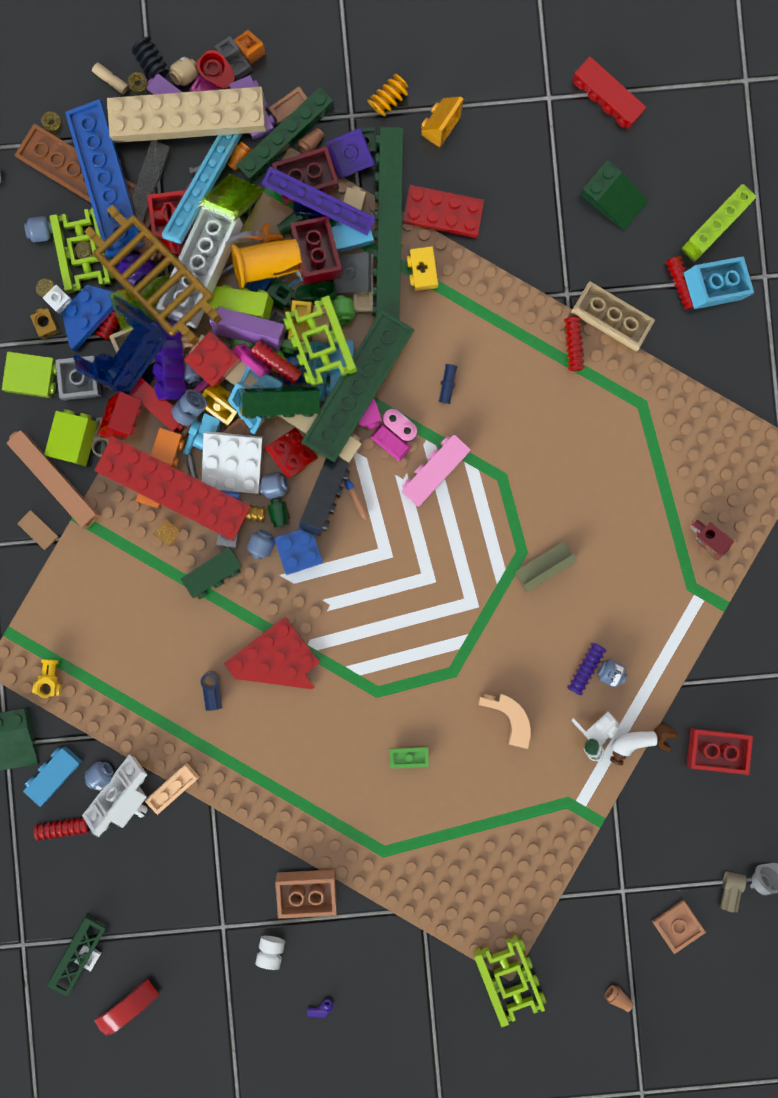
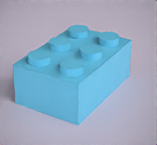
M744 256L695 265L684 272L694 309L743 300L754 293Z

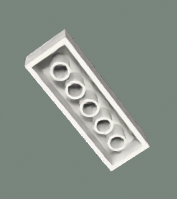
M203 203L178 259L213 293L231 253L232 244L226 246L225 242L232 236L240 233L243 223L239 216ZM174 267L170 278L178 271L176 267ZM183 276L160 298L156 309L161 312L191 283ZM196 289L168 318L179 321L204 296ZM202 309L186 325L197 329L204 310Z

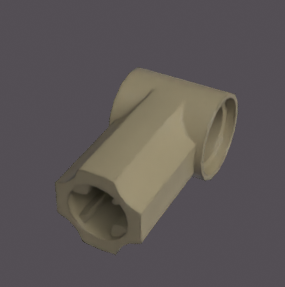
M725 872L721 909L733 913L738 912L741 893L744 892L746 887V875Z

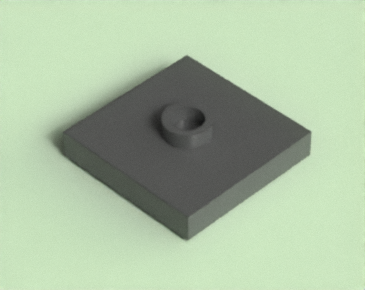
M368 252L338 255L342 272L341 278L334 279L336 295L371 292L372 254Z

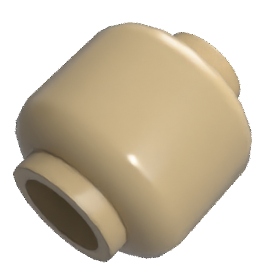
M181 57L170 67L169 74L172 81L176 85H189L198 77L197 63L193 59Z

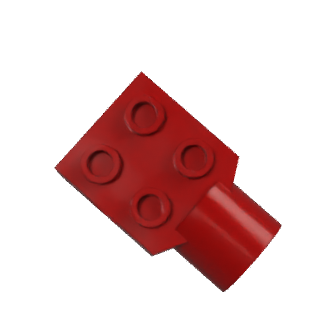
M186 190L147 195L152 233L179 258L193 225H191L181 244L164 239L162 233Z

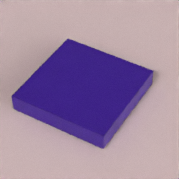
M361 128L325 142L339 179L375 165Z

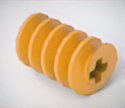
M394 74L393 79H388V85H382L383 90L378 89L377 95L373 94L371 100H367L370 106L384 117L386 116L385 109L390 112L392 111L390 104L397 106L395 99L403 100L400 94L408 95L406 91L408 85L398 74Z

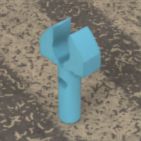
M195 420L192 423L183 454H190L201 421Z

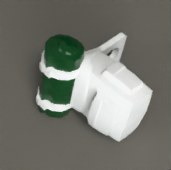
M607 712L591 728L585 731L573 718L571 721L588 739L584 744L586 755L592 761H601L604 755L602 745L608 738L612 739L619 731V723Z

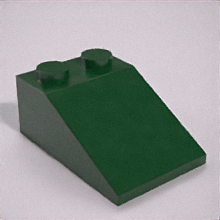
M608 160L587 183L580 194L623 231L648 203L645 196L626 175Z
M30 707L0 712V771L39 764Z

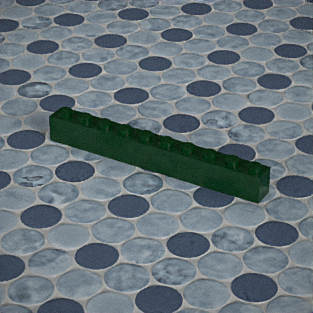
M380 127V133H376V145H380V152H376V164H379V171H375V183H379V190H375V202H379V207L375 209L374 216L376 217L374 221H378V229L374 228V240H378V248H374V259H377V267H373V278H377V286H373V297H377V305H373V316L377 318L382 309L399 320L403 127Z

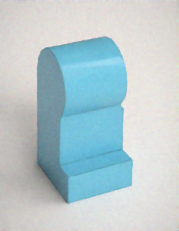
M204 413L193 447L203 451L204 431L218 432L222 421Z

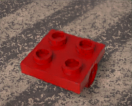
M296 427L265 447L288 479L293 475H297L318 459L312 449L301 443L303 437Z

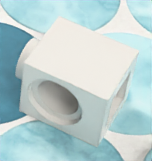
M57 285L43 297L60 315L72 302V299Z

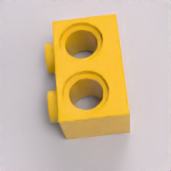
M292 300L291 311L296 309L300 318L313 313L314 305L312 302ZM293 318L292 321L299 340L303 342L301 333L310 330L308 322L298 325L296 318ZM289 329L288 339L291 341L290 337L293 336V333ZM311 337L307 338L309 344L311 342Z

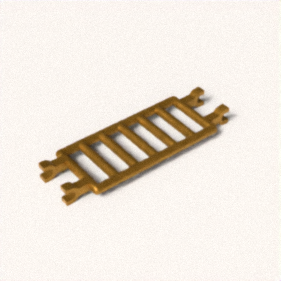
M111 205L107 211L121 225L105 241L90 226L84 231L98 246L93 252L94 257L169 335L174 336L180 331L195 346L200 340L185 326L194 316L203 309L216 324L222 320L221 316L208 304L213 299V294L137 216L132 215L126 220ZM134 224L140 232L109 261L103 253ZM147 238L153 245L128 269L121 273L115 266L140 242ZM159 250L165 258L134 287L128 279ZM172 263L178 271L149 299H146L140 292ZM184 276L191 284L159 313L153 305ZM197 289L204 297L172 326L166 318Z

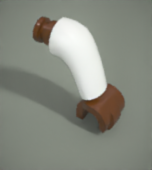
M661 724L654 731L622 734L611 745L613 756L610 757V761L621 766L624 764L623 760L626 759V756H630L636 749L656 746L657 744L662 750L670 752L671 747L664 741L670 737L677 738L678 732L667 724Z

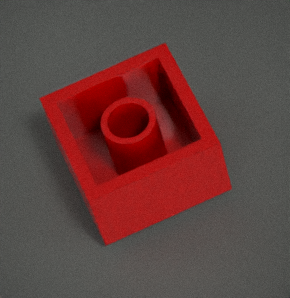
M211 331L184 359L190 367L215 389L242 361Z
M118 392L108 400L97 435L107 439H111L113 436L121 441L132 435L136 427L134 424L135 418H138L142 409L140 407L141 400L123 392Z

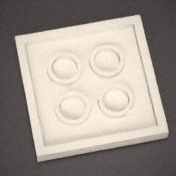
M204 431L201 481L218 490L259 494L263 436Z

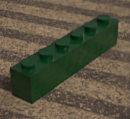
M319 87L236 164L238 171L252 185L269 169V166H272V163L281 158L289 148L296 144L334 108L333 99Z

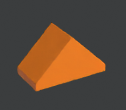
M246 30L233 40L250 65L266 54L262 41L249 30Z

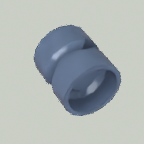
M193 389L187 390L172 407V416L181 425L189 426L206 408L207 401L200 392Z

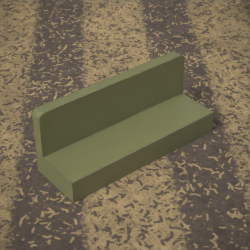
M561 542L516 570L515 574L525 590L529 591L573 564L577 559L574 554L570 553L565 543Z

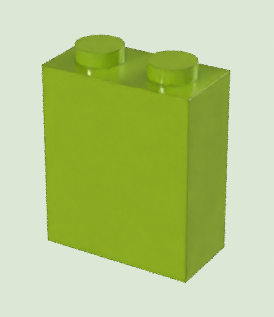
M7 352L2 390L10 393L52 398V394H55L56 383L54 382L55 375H57L56 360L49 357Z
M64 409V412L56 411L44 455L86 466L98 422L91 420L92 416L80 413V416H76L74 411Z

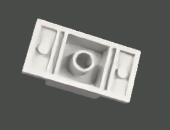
M130 754L114 773L111 781L100 791L82 815L92 833L98 837L107 830L110 822L123 828L133 814L141 818L144 816L141 811L145 814L147 813V806L142 805L146 795L139 786L144 782L147 774L136 758Z

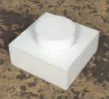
M86 943L80 950L79 955L88 953L89 948ZM94 949L84 968L91 972L101 952Z

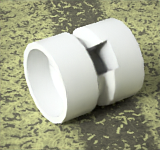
M261 936L259 944L261 952L257 953L255 964L264 969H280L282 957L279 954L283 953L285 941L274 936Z

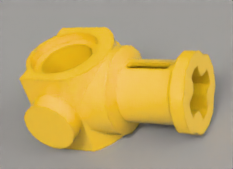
M41 659L43 663L42 675L38 676L37 682H33L32 693L42 698L60 696L62 685L59 684L58 677L55 676L56 664H58L59 660ZM45 684H49L51 687L49 694L43 691Z

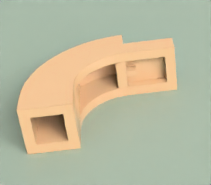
M499 693L498 701L492 695L484 694V697L479 696L478 705L500 710L508 716L511 729L507 743L528 749L531 730L528 717L522 707L512 698Z

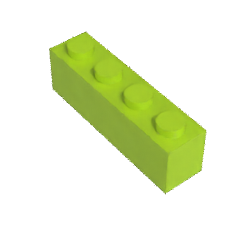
M222 285L221 287L215 286L212 293L213 299L208 303L215 311L218 307L269 320L274 300L268 292L263 290L253 292L247 288L233 289L228 285Z

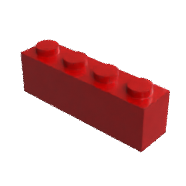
M591 57L574 73L572 80H574L576 87L581 90L584 89L588 93V97L593 102H598L605 113L614 116L616 122L623 128L626 127L629 130L647 108Z

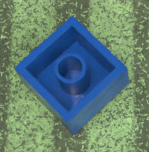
M298 530L274 538L286 575L324 564L314 534Z

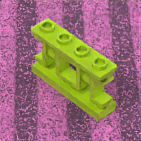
M742 184L681 248V251L695 262L752 203L756 195Z
M93 208L84 210L86 219L69 222L66 214L50 216L64 290L68 294L81 291V281L98 278L99 285L105 286L107 284L113 285L112 279H115L104 266L105 278H103L101 271H91L90 264L99 262L94 255L76 260L73 244L90 241L93 252L98 248L88 235H84L83 232L84 226L93 225L91 219L93 217L95 231L101 238ZM62 223L66 230L75 228L77 237L67 238L68 247L66 246ZM69 260H71L74 267L83 265L84 274L74 276L76 284H74Z
M329 295L323 297L320 301H315L318 311L299 318L297 310L294 309L291 312H285L287 318L283 319L287 330H292L293 336L290 339L293 347H298L300 354L297 355L301 366L305 365L307 372L303 374L307 384L311 383L313 388L318 384L324 383L321 377L322 373L338 367L342 376L357 372ZM323 307L326 309L333 328L332 331H329L327 324L317 327L315 322L316 318L324 316L321 310ZM293 318H296L298 325L308 322L310 330L301 333L303 342L299 340L292 321ZM326 332L331 347L313 354L307 338ZM336 343L339 344L346 363L344 368L340 360L331 363L328 356L337 352ZM309 354L311 361L319 358L322 360L324 366L315 369L317 378H314L305 356Z
M514 935L512 939H506L508 949L491 955L488 946L484 947L483 950L481 948L473 950L474 958L501 1027L509 1025L508 1022L511 1020L512 1022L516 1021L513 1011L531 1005L535 1014L538 1010H541V1012L545 1011L543 1004L547 1003L543 992L539 993L537 986H540L536 974L532 975L530 971L533 968L529 957L525 958L523 953L526 951L522 939L518 940L517 935ZM514 946L517 947L524 965L523 968L520 967L519 961L511 964L507 961V957L515 955ZM484 957L488 958L490 964L500 961L501 967L493 970L494 979L491 977ZM517 970L522 984L505 990L500 976ZM527 981L531 983L538 1001L534 1003L532 996L524 999L521 997V992L529 990ZM498 992H501L503 999L511 996L514 997L515 1002L507 1005L509 1012L507 1014Z

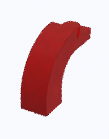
M147 979L94 1021L105 1036L111 1035L144 1010L159 996V993Z

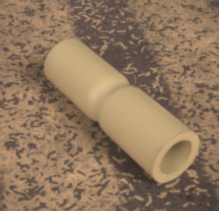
M99 62L93 66L92 72L108 82L111 87L122 95L127 92L128 84L116 75H113L111 71Z

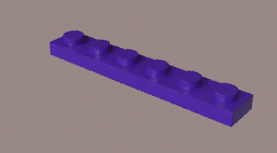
M270 166L261 184L368 236L376 218Z

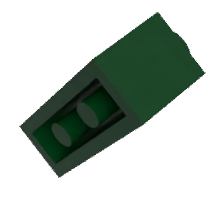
M229 547L182 577L181 581L192 598L198 597L201 599L209 594L207 590L215 587L217 589L225 584L224 579L227 577L234 578L239 575L243 565L232 548Z

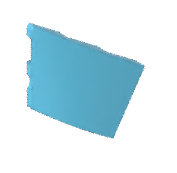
M247 366L240 382L235 384L228 401L236 409L240 418L247 424L250 432L256 434L265 417L256 416L254 419H247L240 414L239 388H252L255 385H259L261 388H265V385L268 388L282 387L284 382L270 374L259 377ZM249 373L258 379L250 387L244 384Z

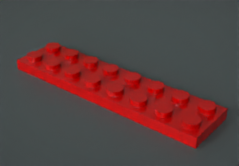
M113 436L94 470L232 541L236 538L251 506Z

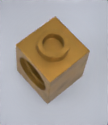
M48 308L37 309L34 311L35 314L30 315L41 339L44 340L61 333L52 311ZM44 318H48V325L41 327V321Z

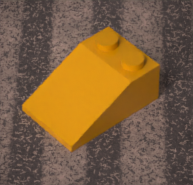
M462 97L443 98L440 103L436 102L431 110L433 113L429 119L425 118L421 124V136L440 148L461 118L464 99Z

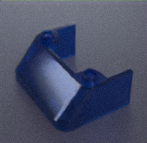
M115 295L113 300L117 312L125 315L127 324L133 327V330L114 357L108 354H100L93 362L76 354L73 358L76 370L79 373L117 392L126 394L132 391L164 345L166 336L164 331L140 308Z

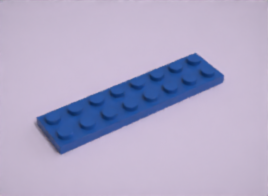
M98 99L65 112L100 236L105 241L121 226L107 211L111 205L126 220L130 216L135 215L115 143L109 136V122L103 101ZM133 224L105 251L106 257H114L140 230ZM143 241L140 242L134 249L143 247Z

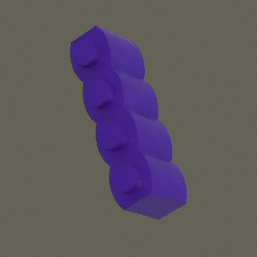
M167 320L172 326L178 322ZM155 321L152 322L150 334L154 341L152 354L155 360L153 373L157 380L155 393L158 400H179L186 392L185 368L182 360V333L179 331L176 335L171 336Z

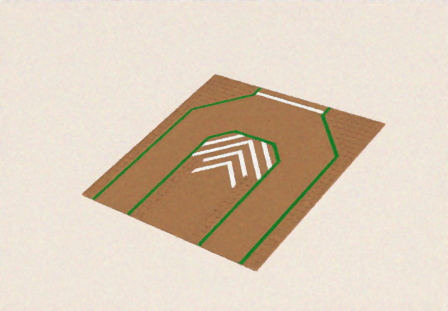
M289 148L282 160L302 153ZM336 174L339 189L327 192L326 194L343 202L347 187L359 186L345 178L339 179L338 174ZM266 187L240 233L245 231L256 232L257 230L261 232L262 227L266 223H270L271 226L268 229V233L281 234L277 225L294 211L300 210L305 220L325 215L298 202L285 206L281 194ZM363 189L366 192V199L362 211L374 217L375 209H378L379 202H375V196ZM402 212L399 320L415 329L374 399L382 419L379 426L382 423L384 424L383 416L385 412L390 409H396L416 426L417 434L413 440L405 441L412 448L399 462L370 438L377 428L368 430V427L362 428L357 425L353 434L360 438L359 442L362 445L348 465L347 470L350 471L348 478L354 484V488L367 511L368 519L364 520L360 516L343 481L341 487L344 488L341 497H336L334 502L337 504L334 514H329L327 519L330 521L327 531H322L320 537L315 535L324 564L286 575L276 543L269 557H262L259 560L251 556V552L247 549V544L253 532L259 529L270 532L274 539L301 530L298 529L301 517L326 459L314 451L318 459L297 475L288 479L289 489L286 495L275 498H281L282 502L286 501L290 517L288 525L274 527L273 523H271L267 505L271 504V500L262 495L260 490L259 494L240 492L241 502L247 505L252 504L254 507L256 505H259V507L265 506V520L261 523L260 520L254 522V520L248 521L246 519L240 528L238 547H230L243 565V568L240 569L241 573L234 578L227 577L224 579L225 584L217 589L215 587L207 590L209 594L201 599L198 597L192 598L181 578L229 547L216 545L218 533L165 506H161V509L136 502L137 492L98 473L84 498L98 512L100 517L87 529L82 528L73 517L0 640V684L125 757H128L129 754L132 755L141 766L165 780H168L183 765L188 763L200 777L185 792L317 869L335 870L336 880L471 959L475 960L473 950L478 948L483 950L484 947L488 946L491 955L508 949L506 939H512L514 935H517L518 940H523L526 951L523 953L526 958L646 747L636 749L630 756H626V759L623 760L624 764L620 766L610 761V757L613 756V750L611 749L613 741L625 733L654 731L660 725L778 519V428L639 348L636 352L582 319L579 323L582 326L580 327V330H582L580 335L583 338L581 339L583 342L581 347L583 348L582 353L584 357L582 359L584 360L583 365L585 369L581 371L568 370L569 364H567V361L569 359L567 355L569 354L566 352V349H568L566 343L568 341L565 340V337H567L565 331L567 329L564 328L566 325L564 319L577 317L571 313V308L439 232L429 228L402 223L404 212ZM329 218L331 227H334L333 225L338 222ZM374 221L371 227L373 239L374 228L378 229V221ZM290 233L283 235L284 240H292ZM374 240V244L342 252L338 255L369 252L373 254V267H377V259H374V248H378V240ZM236 243L235 245L242 248L252 246L253 244ZM433 246L438 288L415 291L414 286L410 285L409 275L412 274V267H408L406 256L410 255V249ZM230 253L225 266L232 262V253ZM419 266V269H417L420 270L421 273L425 272L423 266ZM232 270L223 275L218 280L216 286L228 285L233 289H239L235 271ZM293 272L281 276L278 280L282 282L286 279L287 281L284 284L289 285L298 276ZM373 278V286H377V278ZM302 281L298 282L296 285L292 287V289H294L295 292L297 288L303 284ZM295 292L292 295L294 301L311 302V300L297 299ZM342 294L346 298H350L354 303V294ZM373 297V305H377V297ZM292 304L289 308L285 306L283 311L274 305L272 309L279 315L287 318L285 312H291ZM355 312V318L350 324L340 326L345 340H354V354L376 319V316H373V312ZM203 313L197 329L188 326L198 339L201 334L206 336L210 331L212 332L210 317L207 313ZM330 323V329H329V331H332L333 328H332V325H331V323ZM215 334L231 350V340L225 336ZM184 353L182 360H184L189 353ZM445 364L458 366L454 380L456 385L452 390L450 404L438 402L442 387L440 382L443 381ZM276 372L269 373L271 376L279 379ZM330 376L326 378V388L327 384H330ZM154 377L150 384L154 389L157 381L156 377ZM223 380L219 385L227 390L225 380ZM307 382L291 386L283 383L282 387H307ZM186 385V391L190 389L194 390L196 388L188 387V385ZM327 392L325 394V401L320 402V410L326 402L327 398L329 397V395H327ZM167 400V401H168L172 406H174V405L177 403V401H179V400ZM140 403L142 409L138 418H135L134 424L136 427L134 433L122 441L151 455L159 428L171 430ZM204 409L203 412L198 416L197 420L202 422L204 413L213 417L215 416ZM278 415L275 418H265L266 421L260 425L256 434H249L263 436L260 484L262 477L275 472L285 475L265 449L268 444L295 428ZM394 415L389 417L391 422H395L397 419ZM222 422L218 432L225 433L223 429L227 425ZM405 428L404 433L410 434L411 429ZM298 430L299 433H300V434L302 435V437L304 438V436H305L306 434H304L303 432H301L300 430ZM188 433V435L183 438V440H185V444L190 433ZM447 436H457L471 451L418 508L402 493L404 489L402 485L408 478L412 480L417 475L415 471L421 464L425 466L430 461L428 456L434 450L438 452L443 447L441 442ZM192 447L190 454L194 459L197 478L201 481L203 451ZM179 451L177 458L180 460L177 469L189 475L186 462L187 455L183 454V451ZM697 519L705 526L711 522L734 541L731 548L719 561L695 540L698 534L690 527ZM710 534L705 535L706 538L713 539ZM561 542H564L577 561L533 589L526 591L515 571ZM284 617L288 619L320 661L318 665L305 674L315 686L313 689L235 679L224 665L226 661ZM591 643H596L606 649L607 652L603 653L604 657L600 658L601 663L612 659L625 666V673L628 674L626 681L615 688L599 680L597 672L601 663H598V668L594 669L595 673L591 675L592 679L588 680L589 684L585 685L586 689L582 691L583 695H578L567 687L571 684L570 680L574 679L573 675L577 674L576 670H579V664L583 663L582 659H585V653L588 654V648L592 647ZM41 659L59 660L58 664H56L55 676L58 677V682L62 685L60 696L42 698L32 693L33 682H37L38 676L42 675L43 663ZM208 671H214L219 675L222 709L206 711L203 688L200 682L202 676ZM212 676L205 678L208 685L215 684V679ZM49 684L43 686V691L46 694L51 692ZM499 693L512 698L522 707L530 723L531 734L528 749L507 743L511 729L508 716L500 710L478 705L479 696L484 697V694L492 695L498 701ZM609 712L619 723V731L612 739L608 738L602 745L604 749L603 759L599 762L592 761L584 751V744L588 739L571 720L574 718L587 731L603 715ZM428 747L429 767L390 768L389 748ZM514 946L515 955L507 957V961L509 964L519 961L521 967L522 960L517 947ZM484 957L490 970L493 971L501 967L500 961L490 964L488 958ZM518 971L502 975V977L511 981Z

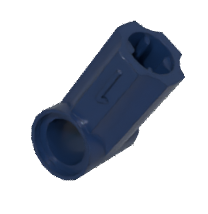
M214 671L206 672L200 682L203 688L206 711L223 708L219 685L220 678ZM212 676L215 679V684L208 685L205 678Z

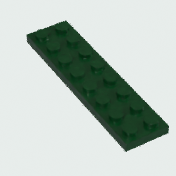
M381 309L352 357L357 372L348 373L345 376L341 375L321 408L320 414L317 415L301 441L302 444L330 461L336 462L415 329Z

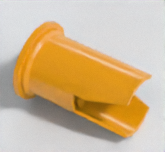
M296 239L273 241L242 248L237 247L235 244L231 245L234 271L240 289H243L244 285L248 282L279 277L299 271L298 264L301 263V255Z

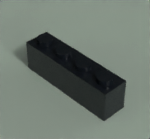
M327 458L325 459L301 517L298 529L319 537L322 531H327L330 523L327 520L329 514H334L337 506L334 503L336 497H341L344 488L341 487L343 481H347L350 471L347 470L348 462L337 459L334 463Z

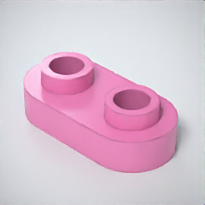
M390 409L385 412L383 416L384 424L403 441H411L416 437V426L396 409ZM391 415L396 416L395 422L389 420ZM410 428L411 433L405 434L404 429Z

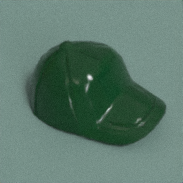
M328 280L308 285L302 284L295 292L297 299L311 300L313 305H315V301H320L328 295L331 302L336 297L335 284Z

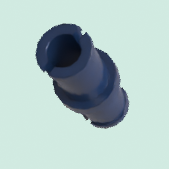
M445 364L443 381L440 382L442 387L438 402L451 403L452 390L456 385L454 380L458 366Z

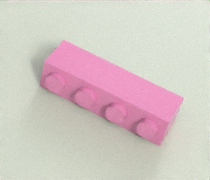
M447 436L441 442L443 447L438 452L434 450L428 456L430 461L425 466L421 464L415 471L417 475L412 480L408 478L402 485L404 488L402 493L418 508L471 451L457 436Z

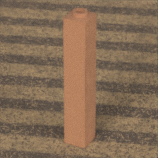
M22 430L16 431L9 437L8 446L82 528L87 529L100 517L98 512L48 456L44 455V452L26 432Z

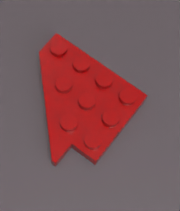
M284 617L226 661L224 665L235 679L313 689L315 686L305 674L318 665L320 661L288 619Z

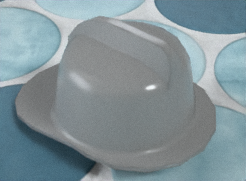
M778 863L757 866L752 876L750 888H755L762 895L778 893Z

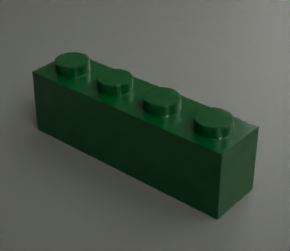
M313 386L239 388V412L247 419H254L256 416L275 418L276 415L291 418L297 414H302L304 417H312L314 414H320V390L317 387L313 388Z

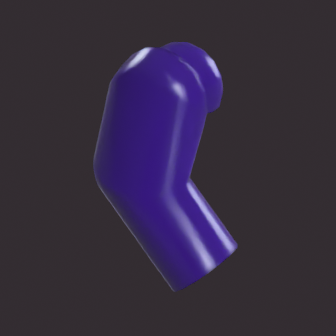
M325 999L318 1008L308 1007L307 1017L325 1018L333 1010V1002L330 999Z

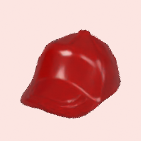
M208 50L197 60L198 72L215 86L226 89L230 87L229 84L234 82L235 74L232 67L218 51Z

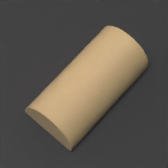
M589 281L571 311L573 315L636 352L641 347L655 322V319Z

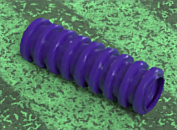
M596 643L590 644L592 647L588 648L589 652L588 654L585 653L586 657L582 659L583 663L579 664L580 668L576 670L577 674L573 675L574 679L570 680L571 684L567 686L569 690L578 695H583L582 691L586 689L585 685L589 684L588 680L592 679L591 675L595 673L594 669H597V664L601 663L600 658H603V653L607 652L605 648Z

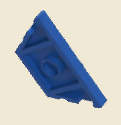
M86 285L61 313L70 348L76 352L125 297L120 293Z

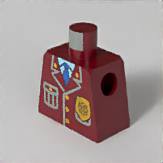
M697 519L690 527L698 534L695 540L718 561L734 543L730 537L711 522L705 526ZM710 534L713 539H708L705 535Z

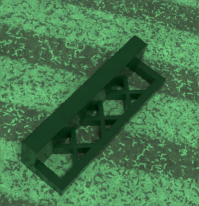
M89 913L84 917L47 984L48 987L67 997L106 929L105 926L94 921V916ZM90 925L100 930L97 936L88 937L87 929ZM87 943L88 953L79 955L78 945ZM78 960L79 969L70 972L68 963ZM68 977L70 985L67 990L57 985L59 979Z

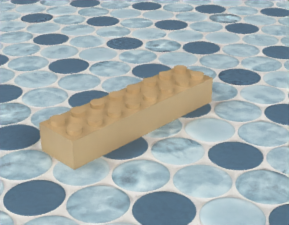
M262 87L107 98L109 136L114 143L266 132Z

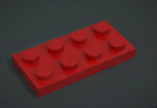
M409 185L402 223L477 238L484 200Z

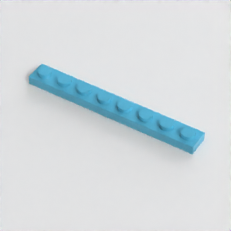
M242 134L217 136L162 233L164 239L179 244L182 243Z

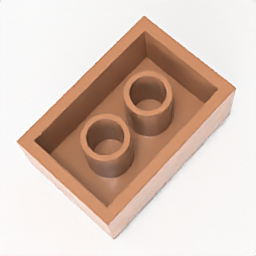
M335 870L277 873L275 883L278 919L337 915Z

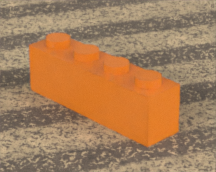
M159 428L150 456L177 469L180 460L177 458L179 451H183L185 446L183 435ZM139 493L137 495L136 502L161 509V506H163Z

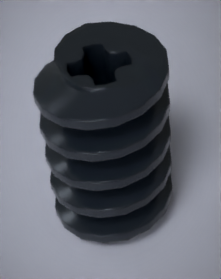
M150 36L138 40L132 47V53L136 56L137 62H140L139 65L144 69L145 75H148V80L154 78L157 74L165 77L169 73V70H164L167 63H160L163 57L157 56L159 50H153L155 44H148L152 40Z

